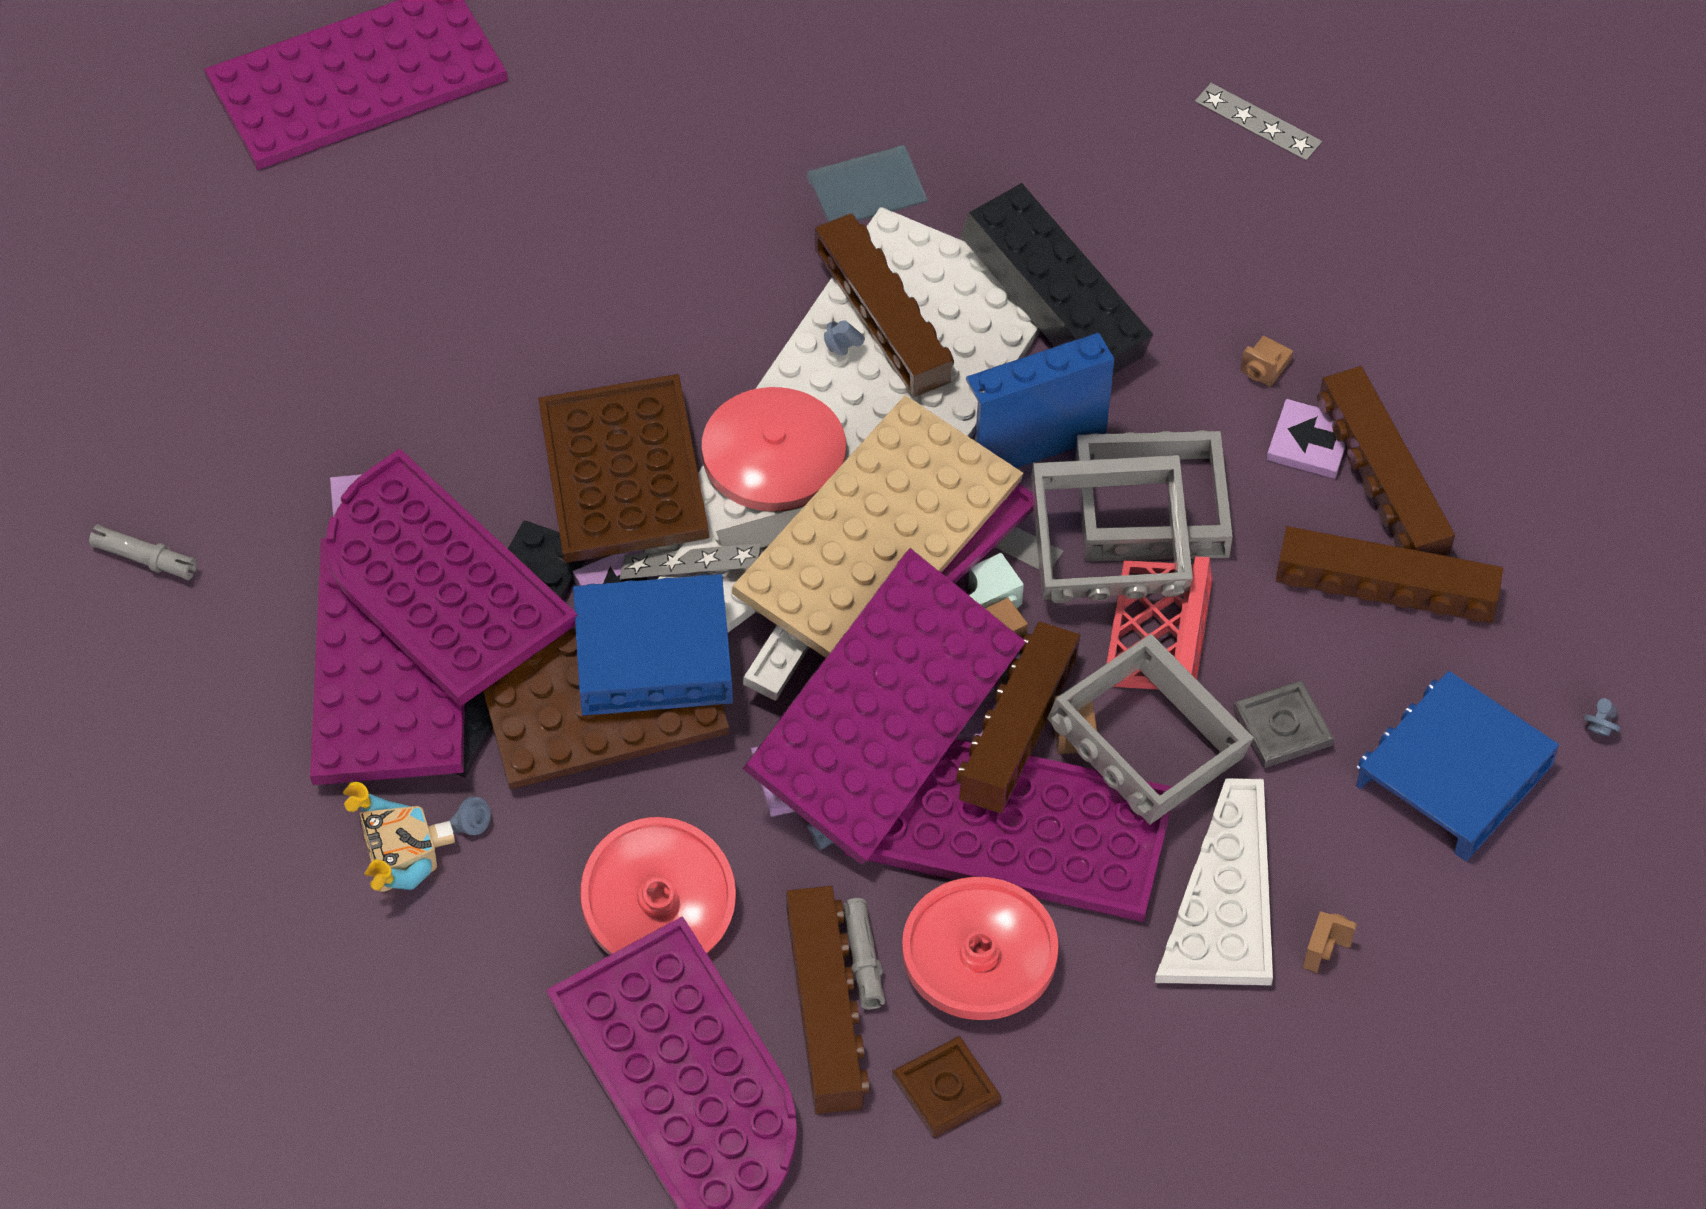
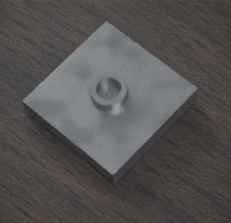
M1303 680L1234 702L1233 710L1241 725L1254 737L1251 744L1264 768L1333 746L1334 738Z

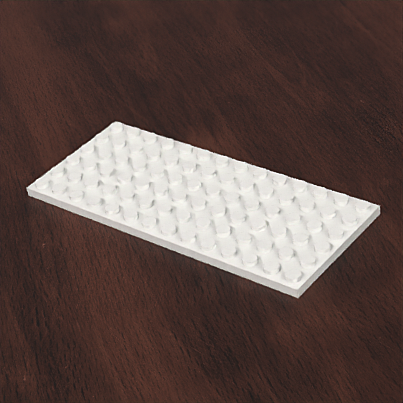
M880 207L867 225L871 242L876 249L880 248L884 252L887 265L892 273L896 272L899 274L905 292L909 298H915L924 320L932 323L940 344L943 347H948L954 359V366L951 370V383L913 398L832 277L756 388H790L807 393L822 401L835 413L843 427L846 438V460L904 395L972 438L976 432L978 401L966 381V376L1023 358L1041 331L964 241ZM845 320L864 335L865 341L859 347H849L846 355L838 356L835 351L831 352L827 348L824 341V332H827L828 323L833 321L839 323ZM704 465L698 472L709 534L721 547L722 545L716 531L785 512L755 510L733 502L712 484L705 472ZM684 543L646 549L644 553L677 551ZM768 546L760 548L759 556Z

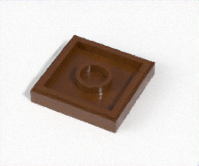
M960 1036L892 1071L893 1080L933 1138L1001 1103L1000 1093Z

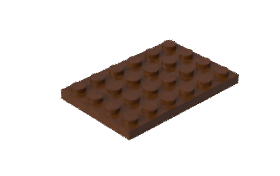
M679 374L538 397L564 563L710 538Z
M572 627L483 690L509 790L729 734V725L722 704L582 716L576 627Z

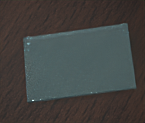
M904 145L807 171L808 181L814 186L828 222L853 213L858 221L873 217L880 207L894 211L927 202L928 200Z

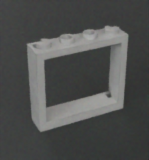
M1162 431L1159 433L1126 432L1123 434L1090 433L1087 435H1077L1075 461L1179 455L1180 459H1210L1218 525L1187 526L1190 558L1230 557L1233 535L1221 431ZM1093 487L1078 488L1084 562L1174 559L1171 526L1096 528Z
M1179 455L1033 463L1031 486L1042 600L1052 599L1054 603H1067L1074 598L1089 597V600L1103 601L1111 596L1125 595L1129 599H1139L1147 596V594L1162 593L1166 597H1175L1189 591L1193 576ZM1166 483L1176 573L1053 579L1045 490Z
M1152 634L1057 697L1047 718L1052 723L1056 732L1063 735L1077 749L1082 759L1090 762L1103 776L1105 782L1111 788L1116 789L1129 803L1131 809L1136 814L1141 815L1149 825L1243 759L1254 739ZM1138 669L1221 752L1160 796L1078 712V710Z

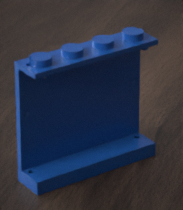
M1100 333L966 376V381L978 401L975 441L1015 468H1019L1075 449L1077 435H1087L1090 433L1106 434L1114 357Z
M722 574L573 586L574 609L578 615L575 618L582 716L733 703Z
M1448 671L1439 681L1434 679L1427 686L1423 693V699L1417 705L1412 703L1407 707L1401 717L1400 724L1395 729L1389 727L1384 732L1379 741V746L1373 753L1367 751L1361 757L1356 767L1359 770L1356 787L1361 789L1367 782L1374 780L1458 837L1454 854L1467 862L1554 765L1559 744Z

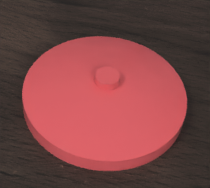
M758 388L734 396L713 413L703 432L702 460L705 472L712 484L733 502L761 511H788L805 506L845 462L846 438L843 427L835 413L817 398L790 388Z
M665 817L638 819L626 823L609 833L590 855L580 886V905L585 924L596 943L608 955L617 952L681 916L684 917L708 954L724 936L734 912L736 899L732 869L725 854L714 840L691 824Z
M989 877L961 878L933 889L913 908L903 931L902 959L911 984L925 1000L939 1010L965 1019H999L1027 1008L1047 989L1057 965L1058 936L1053 920L1044 906L1021 887L1004 880Z

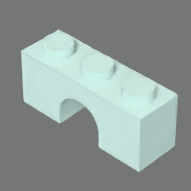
M1002 553L977 563L969 570L968 588L972 592L969 596L984 608L1006 598H1009L1016 608L1022 605L1024 584Z

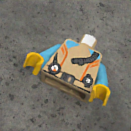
M360 782L350 783L343 791L344 795L350 796L344 803L346 810L355 812L361 807L363 811L360 813L362 833L371 860L364 874L365 876L374 877L370 883L373 890L380 891V893L392 888L413 890L437 868L435 848L455 843L450 821L428 826L422 807H411L369 794L366 786Z

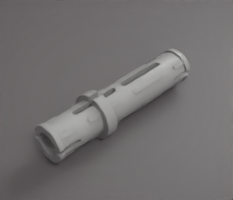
M99 524L93 528L94 531L98 532V535L93 532L90 533L89 545L91 547L145 564L153 572L160 573L165 571L188 581L193 577V574L189 573L188 570L196 571V558L171 551L165 544L158 543L154 545L105 528Z
M852 898L847 900L848 904L843 903V911L853 956V978L858 983L861 1007L868 1010L881 1007L880 1004L884 1005L886 1001L880 976L883 972L882 964L877 960L867 902L862 898Z

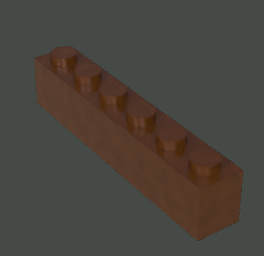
M853 213L815 227L814 250L912 397L914 398L951 383V370L954 366L951 351L948 347H943L940 344L934 326L931 322L924 320L915 298H909L904 290L899 274L896 272L892 273L887 265L884 252L880 248L876 249L871 242L867 227L864 224H859Z
M1362 365L1323 377L1320 392L1317 394L1318 406L1323 414L1328 413L1330 416L1335 438L1339 442L1344 441L1346 444L1345 448L1349 463L1354 470L1357 469L1360 473L1365 493L1369 498H1373L1378 506L1380 520L1385 527L1389 526L1394 536L1395 546L1443 556L1450 554L1455 533Z
M1286 526L1276 582L1285 583L1292 587L1322 590L1328 594L1358 597L1365 601L1374 600L1395 604L1402 608L1411 607L1431 611L1438 615L1447 614L1468 618L1475 622L1493 623L1504 567Z
M1038 621L1032 634L1026 633L1023 639L1026 642L1020 649L1021 657L1020 659H1013L1008 671L1007 679L1009 681L1007 685L1001 683L997 691L995 709H988L982 724V735H975L969 750V761H962L956 776V783L961 784L959 800L994 812L1003 813L1048 720L1047 718L1053 707L1054 696H1060L1077 661L1081 634Z
M833 885L786 890V912L815 1114L862 1109L863 1094L869 1093V1079L867 1070H860L858 1059H864V1046L862 1035L854 1034L853 1025L859 1024L857 1001L849 1000L848 990H854L852 967L844 966L843 957L849 956L847 933H840L838 923H844L842 900L834 899Z

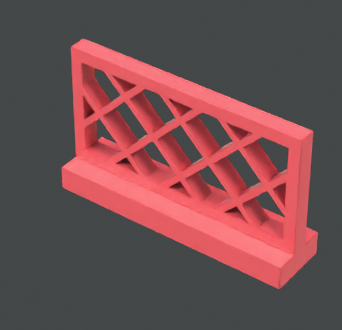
M1195 557L1194 564H1191L1193 579L1190 589L1182 595L1175 597L1165 596L1155 604H1152L1146 597L1129 599L1125 595L1118 596L1107 663L1119 656L1118 650L1121 652L1120 654L1128 650L1120 642V638L1131 630H1134L1142 639L1150 634L1159 639L1170 632L1177 639V642L1167 648V650L1174 655L1196 680L1198 679L1213 581L1210 557ZM1124 561L1121 576L1131 575V573H1176L1175 563ZM1139 600L1147 609L1132 619L1125 612V608ZM1175 602L1182 611L1168 620L1160 611ZM1154 616L1162 625L1150 634H1147L1139 625ZM1140 669L1113 686L1159 690Z

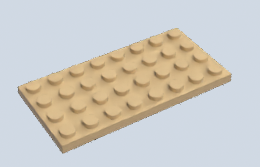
M904 395L732 586L731 594L826 658L909 548L942 573L1021 482L1023 472Z

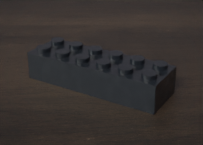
M1023 183L968 213L960 237L1055 347L1100 333L1114 357L1113 375L1144 357L1153 333Z

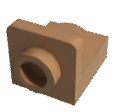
M1263 335L1254 348L1247 346L1243 351L1240 372L1246 374L1252 380L1260 381L1271 387L1291 362L1293 350Z
M1320 911L1307 948L1303 969L1317 973L1321 960H1330L1335 944L1350 948L1357 924L1342 915L1328 914Z

